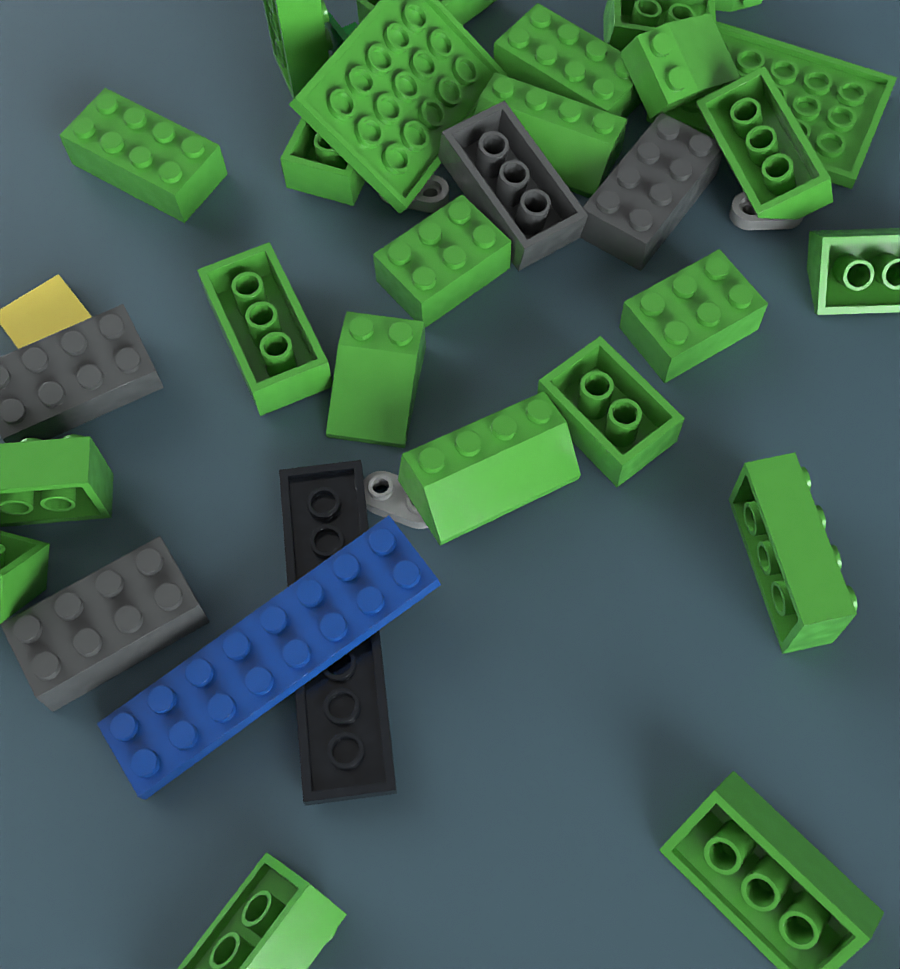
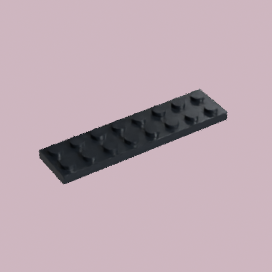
M361 460L279 470L288 587L369 530ZM378 630L295 691L302 792L305 806L397 794L380 630Z

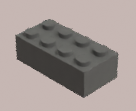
M505 100L442 131L438 158L466 198L511 240V261L518 271L580 238L588 214Z
M661 112L583 206L588 217L580 238L642 271L717 175L723 153L716 140Z
M124 304L0 357V435L5 443L21 442V440L26 438L49 440L164 388Z
M161 536L0 625L35 697L54 712L208 624L210 621Z

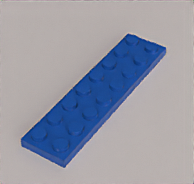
M388 515L102 719L97 725L137 796L146 800L441 584Z

